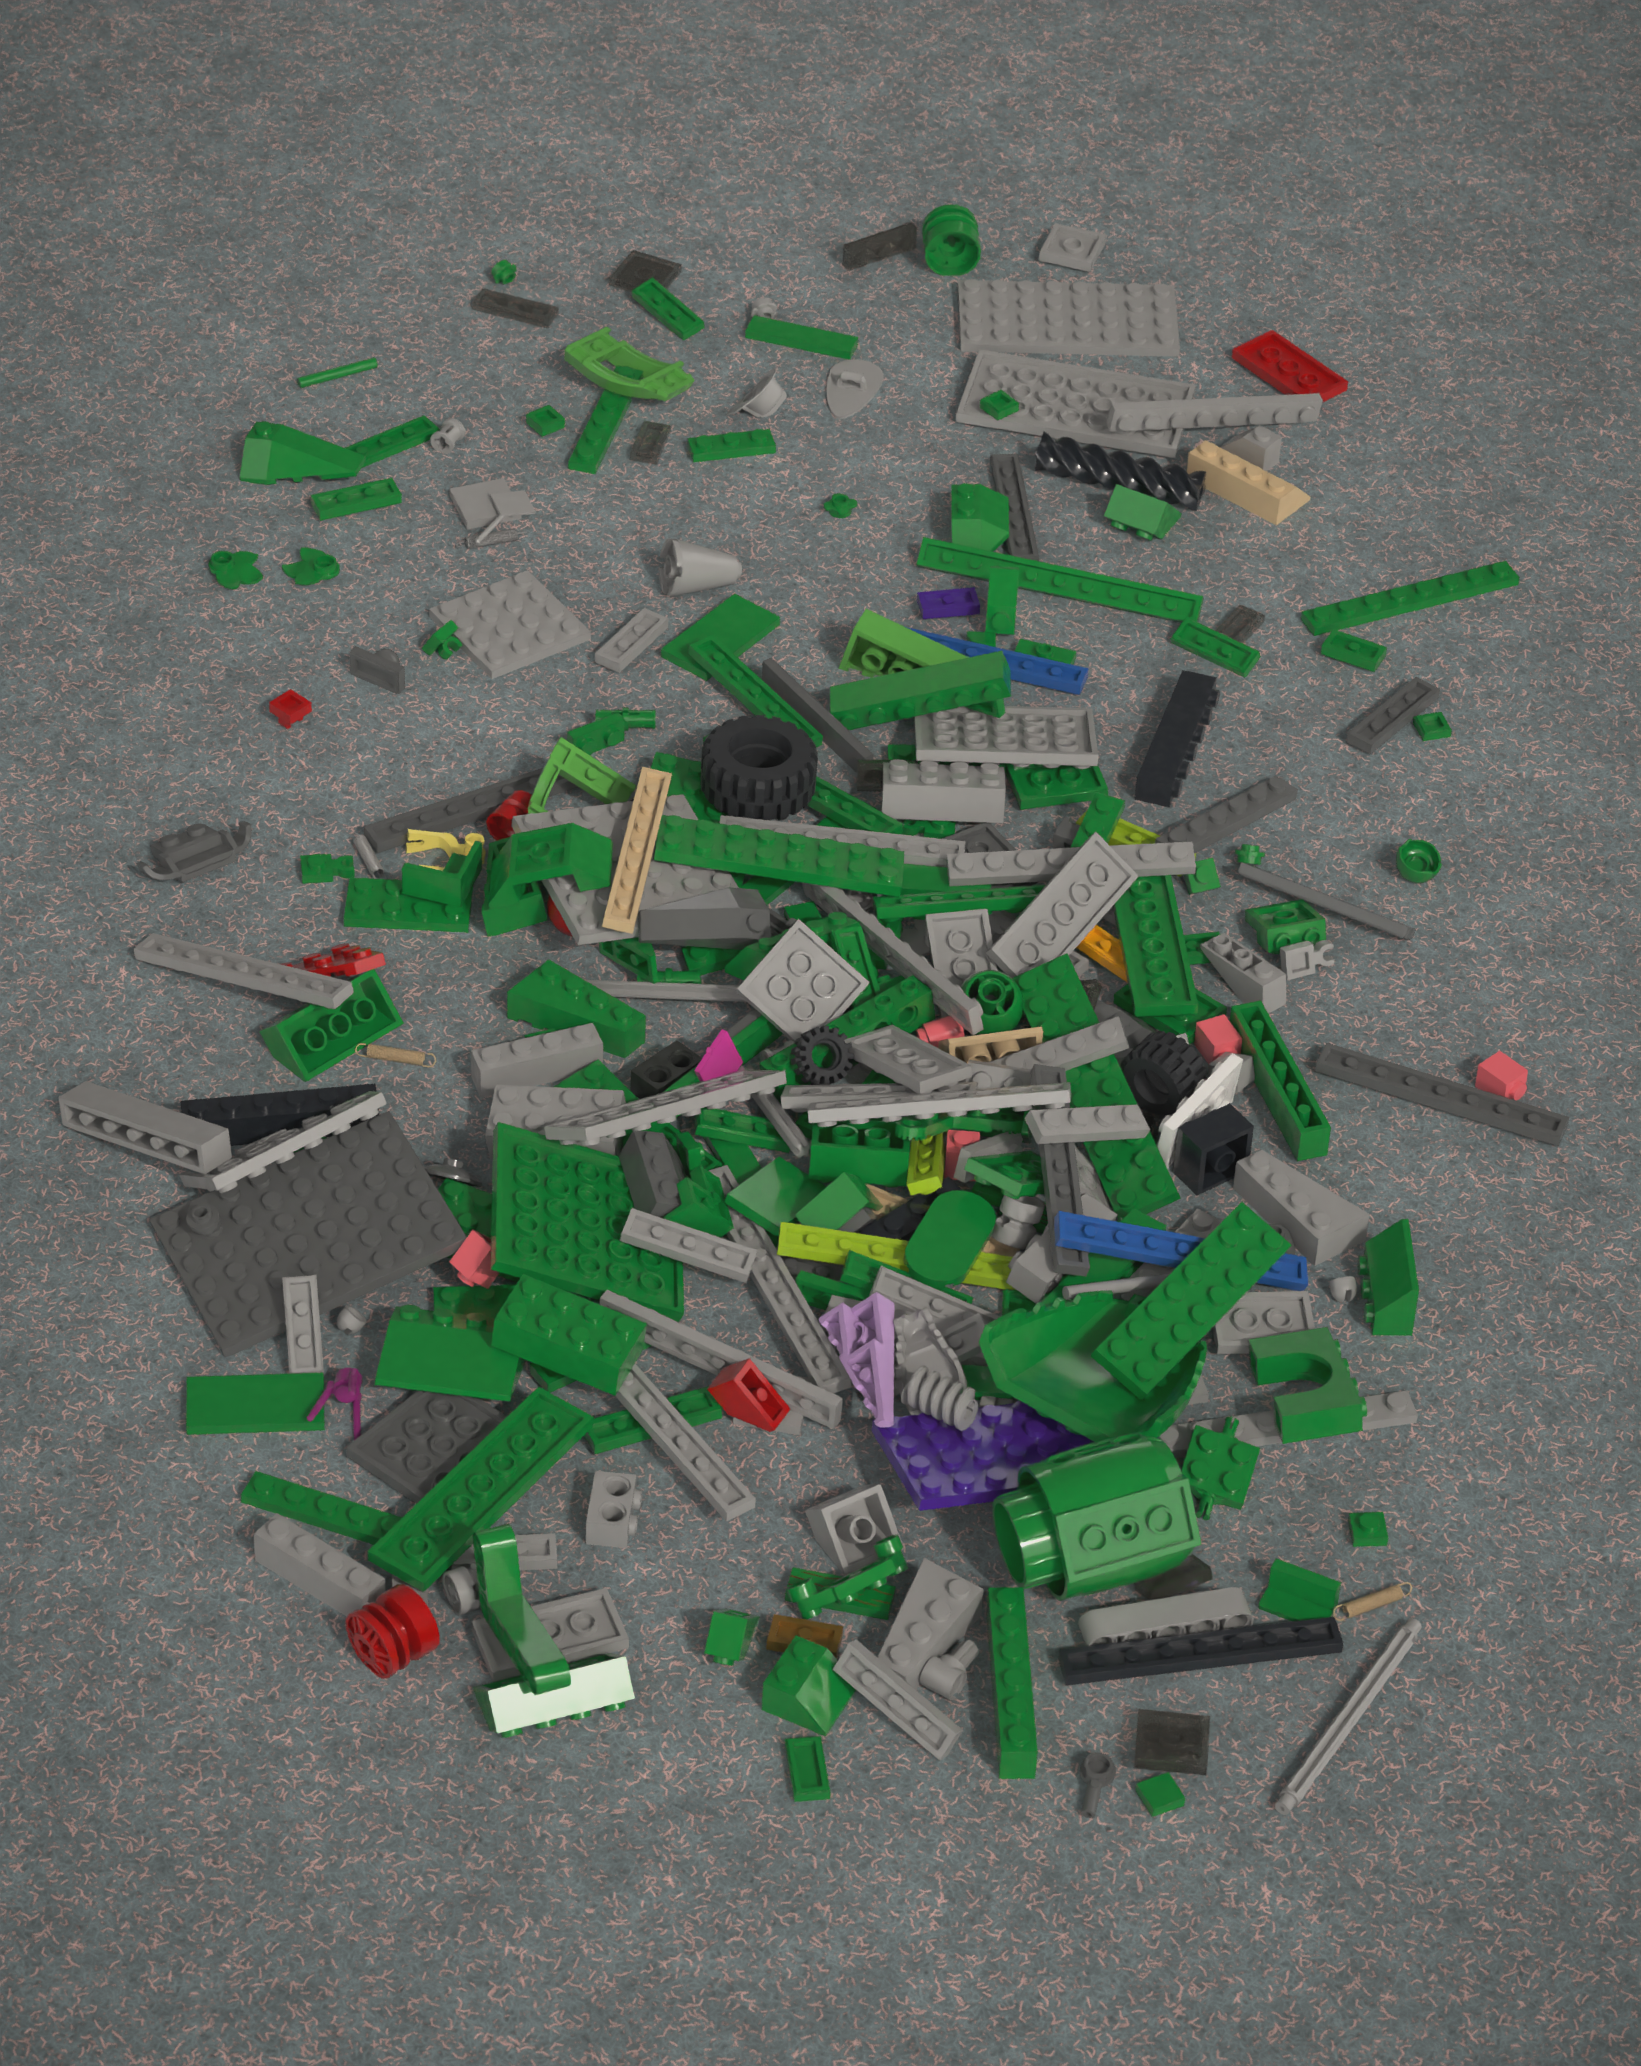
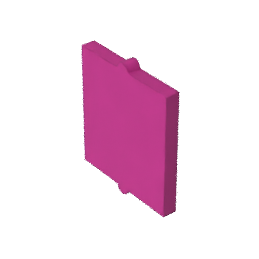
M722 1029L712 1045L707 1047L706 1054L695 1068L694 1072L700 1082L737 1072L742 1065L743 1060L726 1030Z

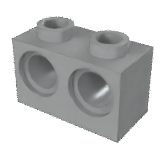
M595 1471L586 1519V1544L619 1548L628 1547L629 1536H636L638 1515H633L634 1510L641 1509L642 1490L636 1489L637 1475Z

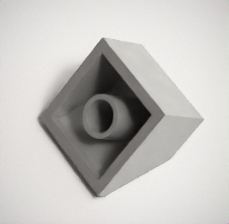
M881 1484L862 1485L805 1510L815 1540L843 1575L860 1569L878 1559L872 1546L874 1543L891 1535H899Z

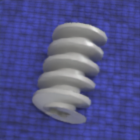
M924 1365L921 1366L905 1384L901 1395V1402L909 1404L910 1407L916 1410L920 1409L926 1415L932 1414L935 1419L943 1420L944 1423L950 1426L955 1425L960 1431L966 1430L975 1420L978 1412V1402L974 1400L975 1389L968 1387L963 1391L964 1387L961 1382H956L952 1385V1379L948 1376L943 1377L940 1381L941 1376L939 1372L933 1371L929 1375V1368Z

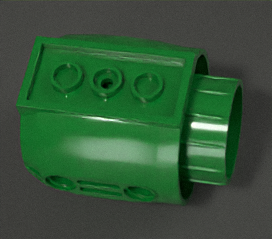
M1126 1434L1061 1452L1037 1463L1023 1466L1018 1472V1490L1002 1494L993 1501V1521L996 1537L1011 1578L1018 1587H1024V1589L1046 1583L1050 1593L1059 1601L1116 1589L1158 1576L1178 1567L1193 1552L1194 1547L1202 1545L1189 1479L1182 1474L1168 1445L1160 1438L1144 1434Z

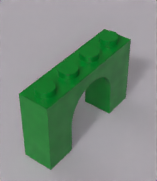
M1328 1327L1249 1339L1250 1368L1258 1386L1291 1380H1308L1323 1385L1311 1391L1274 1397V1425L1283 1444L1363 1431L1362 1417L1367 1416L1364 1396L1359 1397L1356 1378L1350 1377L1348 1361L1346 1358H1341L1339 1341L1332 1338Z

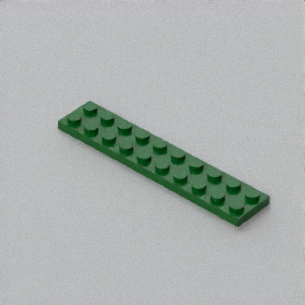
M1068 953L1012 978L1022 991L1024 1000L1023 1010L1031 1028L1042 1027L1043 1029L1042 1043L1100 1023ZM1114 1054L1065 1071L1066 1080L1071 1083L1070 1108L1137 1104ZM1150 1131L1145 1138L1083 1142L1118 1219L1120 1217L1124 1218L1133 1208L1148 1214L1181 1199Z

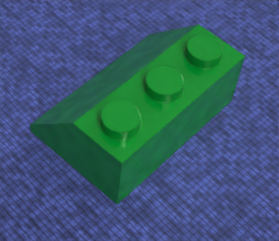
M1401 1219L1366 1241L1364 1256H1358V1275H1364V1279L1361 1280V1298L1368 1301L1364 1306L1365 1323H1371L1372 1335L1412 1336L1419 1285L1409 1219Z

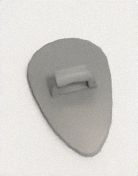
M850 359L841 361L831 368L827 379L826 397L829 410L834 417L838 419L850 417L870 402L883 384L884 373L880 367L869 361Z

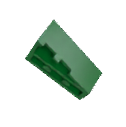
M510 837L489 843L486 867L487 881L484 885L485 898L484 904H482V916L487 937L547 921L543 898L537 881L522 884L520 904L494 909L489 908L492 862Z

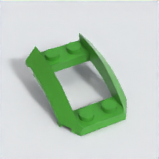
M608 327L567 345L564 353V360L590 381L608 391L628 397L667 401L687 391L695 381L690 373L686 374L683 371L684 363L682 361L669 364L653 359L636 350L625 340L618 342L609 335L611 329ZM608 360L614 366H628L633 369L643 370L644 379L635 380L622 376L603 366L601 362Z
M560 737L535 785L528 805V814L548 812L544 807L558 774L604 804L627 802L636 785Z

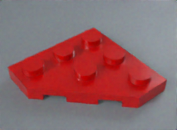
M344 943L332 947L331 953L322 956L320 953L309 954L302 957L303 962L292 965V962L281 964L331 977L330 973H334V976L357 975L384 966L386 962L382 952L372 951L370 947L360 948V945L349 946V943Z

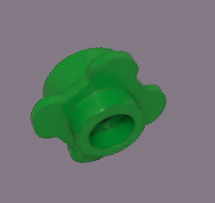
M840 493L833 494L832 499L824 503V509L829 511V514L835 518H846L851 515L852 508L857 507L855 499H849L847 495Z

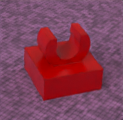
M290 689L269 702V712L279 718L278 722L280 725L289 729L291 724L296 721H302L304 716L312 712V702Z

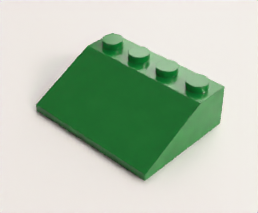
M415 1305L396 1306L389 1321L375 1377V1385L510 1402L526 1360L491 1346L495 1318H488L481 1313L464 1315L455 1314L448 1309L431 1311L420 1309Z

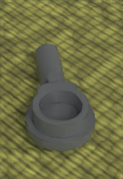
M1100 1752L1088 1755L1080 1765V1776L1087 1784L1081 1815L1082 1817L1092 1819L1096 1814L1101 1788L1111 1784L1116 1776V1767L1112 1759Z

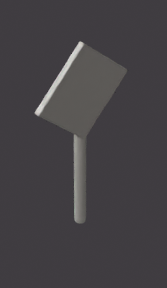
M525 490L490 494V498L499 515L475 539L476 544H480L504 517L535 514L536 511Z

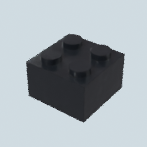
M1230 1103L1219 1109H1214L1193 1121L1184 1123L1178 1127L1173 1173L1196 1196L1234 1179L1236 1162L1250 1156L1254 1126Z

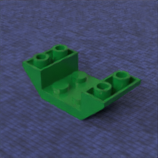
M574 823L512 834L492 862L489 908L494 909L520 904L521 887L524 883H532L573 874L580 892L609 887L612 869V840Z

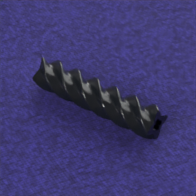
M1045 431L1035 451V471L1047 470L1049 473L1063 478L1073 476L1082 483H1100L1110 490H1114L1116 484L1145 495L1153 496L1170 505L1181 503L1184 507L1193 511L1198 510L1201 498L1206 490L1205 471H1195L1188 474L1178 464H1169L1161 467L1153 458L1142 457L1134 460L1130 454L1122 450L1107 454L1098 444L1093 443L1080 447L1070 437H1061L1053 440Z

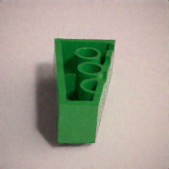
M549 959L507 991L508 1019L517 1022L520 1019L532 1023L534 1028L540 1030L555 1028L556 1031L593 1023L603 1042V1051L622 1058H626L645 1043L646 1015Z

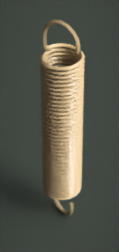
M360 1043L355 1048L357 1055L368 1058L421 1065L423 1067H432L436 1063V1057L432 1053H428V1055H432L435 1062L433 1065L427 1066L423 1065L425 1052L368 1044L366 1056L357 1053V1047L366 1044Z
M1409 1582L1397 1584L1338 1605L1333 1611V1616L1338 1621L1345 1619H1338L1335 1616V1610L1340 1606H1343L1344 1613L1349 1612L1347 1618H1351L1401 1600L1403 1596L1407 1595H1403L1400 1586L1409 1584L1411 1587L1410 1592L1407 1594L1409 1595L1412 1591V1585Z

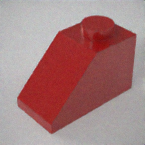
M750 1358L724 1367L707 1388L728 1415L768 1432L775 1431L790 1411V1407Z

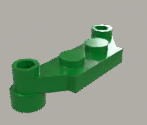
M899 1535L888 1536L872 1545L878 1557L877 1560L818 1590L812 1578L801 1580L787 1587L786 1590L791 1602H796L802 1619L807 1620L823 1612L821 1607L838 1601L839 1605L851 1602L859 1597L857 1591L865 1587L868 1590L878 1588L888 1582L887 1576H894L907 1570L908 1565L901 1551L904 1547Z

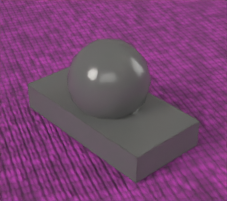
M357 646L350 651L351 675L395 694H400L405 689V667L400 665L399 657L394 651L383 648L373 654Z

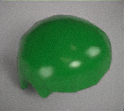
M1408 839L1402 846H1399L1396 853V869L1404 879L1412 883L1421 884L1432 880L1439 873L1442 866L1440 854L1435 846L1424 840Z

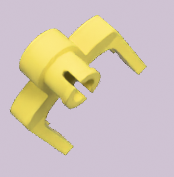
M408 829L407 831L408 841H422L406 843V853L441 848L448 854L449 858L452 853L467 856L474 842L479 841L482 842V865L484 864L486 851L483 846L485 840L481 834L470 833L465 837V844H459L457 839L450 833ZM419 865L443 871L445 868L437 866Z

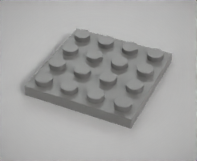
M528 570L429 609V617L440 628L450 620L459 627L453 637L461 641V649L491 679L591 640V631Z

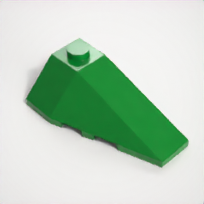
M266 421L255 422L245 438L240 481L269 485L276 484V479L293 478V482H302L304 477L316 475L322 480L356 477L364 465L366 457L283 424Z

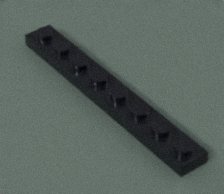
M1335 1617L1059 1649L1058 1660L1065 1685L1068 1686L1341 1653L1343 1650V1640Z

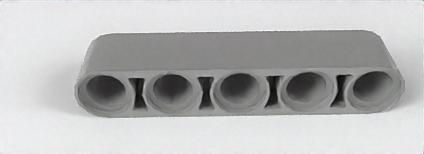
M1237 1587L1094 1609L1083 1614L1078 1621L1086 1646L1251 1627L1254 1623L1245 1595Z

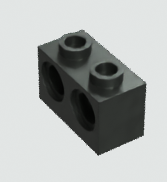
M676 1040L631 1070L630 1091L639 1099L660 1094L696 1067L702 1058Z

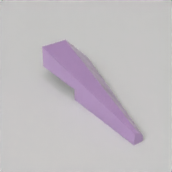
M875 1292L852 1308L844 1303L839 1304L819 1317V1322L830 1335L828 1339L836 1346L840 1353L839 1359L855 1388L862 1393L864 1397L863 1403L874 1415L875 1425L881 1428L894 1425V1303Z

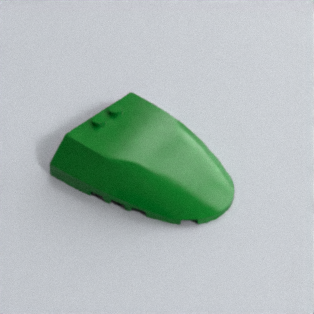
M1112 1290L1078 1293L1073 1301L1066 1303L1063 1298L1058 1297L1053 1305L1045 1307L1046 1305L1042 1302H1038L1030 1312H1027L1024 1308H1019L986 1324L979 1340L980 1348L996 1388L1036 1409L1039 1415L1062 1423L1068 1431L1083 1435L1094 1442L1126 1434L1139 1433L1156 1438L1162 1435L1180 1417L1196 1389L1206 1359L1207 1343L1206 1341H1200L1141 1401L1096 1362L1091 1355L1147 1297L1134 1294L1129 1301L1113 1298Z

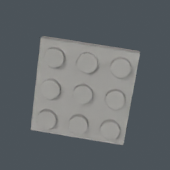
M798 919L735 991L788 1039L795 1042L804 1032L816 1027L820 1028L839 1018L870 982Z

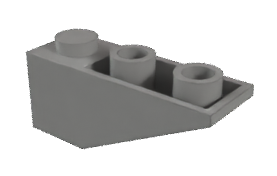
M1225 933L1200 945V949L1244 1004L1261 1000L1268 1014L1286 1005V973Z

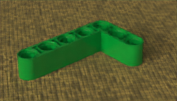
M508 1523L474 1532L473 1546L479 1600L487 1624L535 1696L571 1686L570 1670L565 1657L522 1594L517 1543L511 1525Z

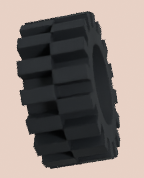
M829 1026L816 1027L804 1032L800 1038L796 1039L794 1044L797 1046L791 1049V1054L795 1055V1058L791 1059V1064H797L798 1069L794 1070L796 1075H803L801 1078L803 1082L810 1081V1085H830L840 1081L839 1079L844 1078L848 1074L846 1071L850 1070L853 1065L849 1063V1060L854 1059V1053H849L848 1049L853 1047L851 1042L845 1043L844 1040L847 1036L844 1033L839 1035V1029L835 1027L829 1029ZM818 1044L827 1046L832 1053V1063L828 1068L818 1067L812 1059V1051Z

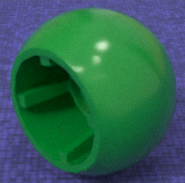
M984 970L969 976L960 987L963 992L971 999L975 997L983 1010L981 1019L984 1030L975 1035L1012 1031L1018 1025L1024 1011V1000L1020 987L1010 976L996 970ZM993 995L997 1000L991 1001L984 996Z

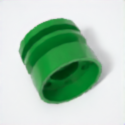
M945 204L934 208L926 215L922 223L924 255L928 267L936 274L942 276H961L974 269L981 258L978 223L974 214L960 205Z

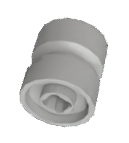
M1004 1195L999 1208L1003 1214L996 1217L991 1236L1005 1245L1026 1249L1030 1240L1036 1234L1037 1229L1033 1225L1040 1222L1045 1203L1037 1197L1021 1196L1019 1199H1013Z
M475 1562L471 1563L469 1570L461 1566L444 1572V1591L456 1615L461 1616L477 1610L480 1600Z

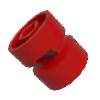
M523 790L514 791L502 802V805L497 807L487 817V829L496 841L516 834L511 826L513 816L528 814V805L532 796L530 793Z

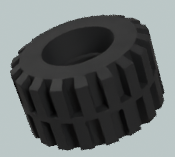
M1164 1031L1152 1032L1129 1052L1121 1062L1122 1072L1138 1106L1141 1109L1144 1108L1152 1115L1156 1114L1161 1119H1164L1167 1115L1172 1116L1176 1112L1181 1100L1184 1097L1189 1098L1202 1079H1208L1206 1077L1208 1074L1207 1068L1202 1064L1204 1062L1203 1059L1197 1055L1196 1049L1192 1045L1189 1046L1182 1037L1177 1038L1171 1032L1167 1034Z

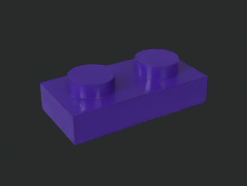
M974 587L917 592V603L922 619L980 614V603Z

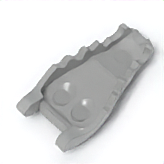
M927 1307L916 1309L911 1314H903L901 1317L893 1320L898 1338L896 1343L898 1366L895 1368L900 1395H902L904 1386L910 1377L923 1365L929 1368V1375L933 1371L939 1372L941 1376L940 1381L943 1377L948 1376L952 1379V1385L956 1382H961L964 1387L963 1391L967 1388L962 1365L952 1348L948 1346L943 1335L936 1328L934 1318ZM905 1404L910 1415L923 1413L920 1409L916 1410L910 1407L909 1404Z

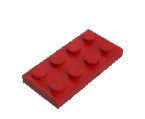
M1270 330L1232 349V359L1284 395L1319 393L1323 402L1347 391L1348 381L1274 330Z

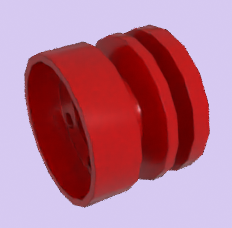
M405 1584L395 1585L379 1595L375 1602L364 1604L361 1609L351 1612L346 1618V1631L356 1655L362 1663L381 1679H387L395 1675L398 1670L406 1668L410 1660H419L435 1650L440 1643V1633L431 1610L421 1596Z

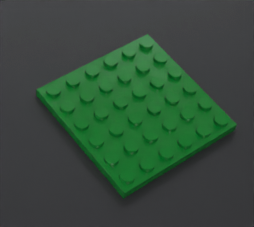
M497 1122L493 1130L491 1270L518 1278L525 1274L567 1292L594 1298L599 1301L606 1290H609L648 1309L655 1310L674 1321L680 1322L684 1315L683 1262L620 1241L621 1233L631 1208L635 1209L619 1156L577 1144L561 1145L560 1140H548L546 1135Z

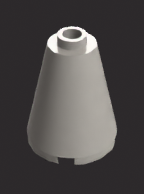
M676 538L666 539L660 552V558H665L664 567H659V582L663 594H667V596H677L734 585L742 574V564L738 562L736 556Z

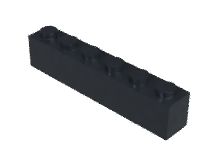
M1182 670L1136 778L1134 800L1170 807L1173 798H1179L1183 783L1181 779H1187L1190 769L1189 761L1194 762L1197 754L1198 744L1196 743H1202L1205 733L1204 725L1209 726L1213 712L1211 707L1216 708L1218 705L1220 690H1216L1217 677Z
M374 1083L180 1101L181 1113L228 1128L230 1146L248 1145L285 1128L287 1131L295 1128L301 1129L303 1128V1120L326 1114L328 1117L332 1115L330 1110L333 1107L369 1091L377 1092ZM359 1118L351 1122L350 1126L354 1127L367 1120L361 1121ZM331 1132L325 1135L324 1137H331L334 1135Z

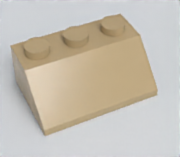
M1042 1027L946 1039L939 1041L938 1049L966 1063L969 1060L988 1063L1042 1044L1043 1029Z

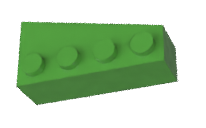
M865 609L853 629L838 669L849 671L850 668L860 670L863 676L873 678L874 675L883 676L969 657L873 611Z

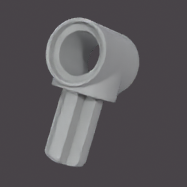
M970 1639L961 1641L950 1655H942L940 1658L936 1656L931 1657L921 1672L920 1685L953 1701L956 1698L953 1695L955 1693L959 1694L967 1679L966 1668L979 1654V1648L975 1646L974 1641Z

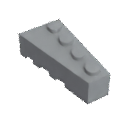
M1263 1150L1236 1162L1233 1189L1270 1224H1279L1287 1228L1292 1236L1295 1248L1314 1266L1366 1241L1369 1213Z
M924 1558L878 1658L916 1690L920 1686V1675L928 1660L933 1656L940 1658L942 1655H947L980 1618L983 1588Z

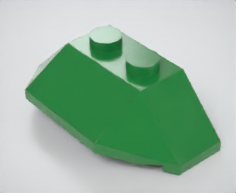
M951 484L952 543L992 552L995 551L1009 537V497L981 484Z

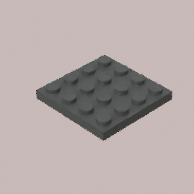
M418 1390L348 1445L346 1453L347 1457L417 1504L507 1416L480 1398Z

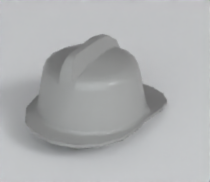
M772 369L766 373L754 388L739 400L726 415L731 416L741 409L756 417H767L776 412L787 396L786 392L774 378L776 370Z

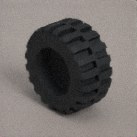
M746 715L740 716L735 721L733 719L727 720L722 726L718 725L703 742L700 775L701 790L711 805L714 804L718 811L721 813L727 812L729 816L770 821L772 819H778V821L786 819L789 814L794 816L809 804L815 793L818 762L816 745L802 728L797 729L794 723L790 721L787 723L783 722L778 717L764 718V715H756L755 717L748 718Z

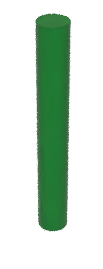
M375 357L298 377L297 384L300 388L375 369L378 367V363Z

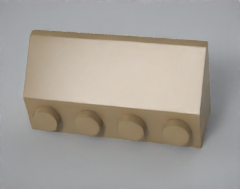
M1206 440L1189 452L1188 474L1195 471H1205V486L1207 490L1275 525H1278L1310 500V496L1298 487Z

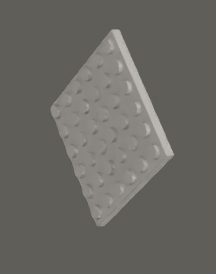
M672 795L666 798L662 815H676L681 818L698 820L684 795ZM633 801L513 816L511 826L515 833L574 823L610 838L613 842L611 884L609 887L580 892L573 874L542 880L577 945L639 937L638 915L633 934L602 927ZM655 842L639 911L727 887H739L729 871L654 860Z

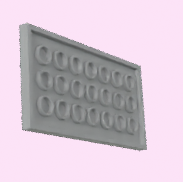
M958 280L960 351L978 352L980 349L1004 353L1180 356L1174 285L1113 284L1110 282H1032L1029 280Z
M979 349L956 413V422L1042 436L1045 431L1052 438L1056 439L1070 437L1080 443H1094L1104 447L1176 458L1184 428L1109 432L1106 422L1111 403L1194 399L1196 385ZM1002 390L1019 402V411L997 421L979 407L980 399Z

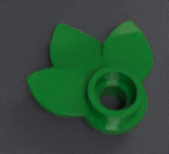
M302 547L300 549L301 561L282 565L283 572L288 577L295 578V584L312 585L322 579H332L340 572V565L334 556L313 548Z
M217 551L212 554L208 562L209 571L216 575V581L228 589H238L240 583L244 585L255 584L263 579V574L253 566L258 559V554L238 551L232 554L229 551Z

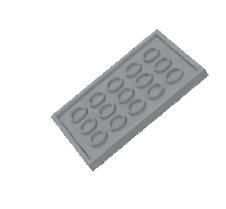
M1004 706L1006 713L1002 717L997 718L966 707H959L914 717L916 761H934L937 763L940 761L964 762L967 764L978 762L996 765L1012 763L1017 767L1042 764L1048 768H1056L1060 765H1073V767L1079 769L1098 766V749L1092 708Z

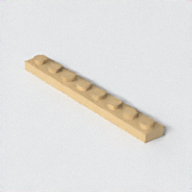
M642 767L602 927L633 934L672 773Z

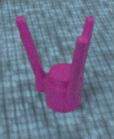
M340 1369L335 1376V1380L327 1382L325 1391L307 1416L309 1422L313 1421L330 1395L334 1394L340 1402L353 1403L354 1441L361 1436L360 1403L362 1394L360 1389L362 1376L358 1369Z

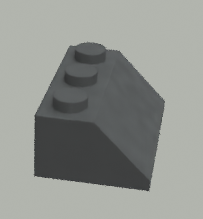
M632 1131L619 1155V1159L635 1209L663 1218L682 1205L677 1183L685 1179L686 1175L680 1157L663 1133Z

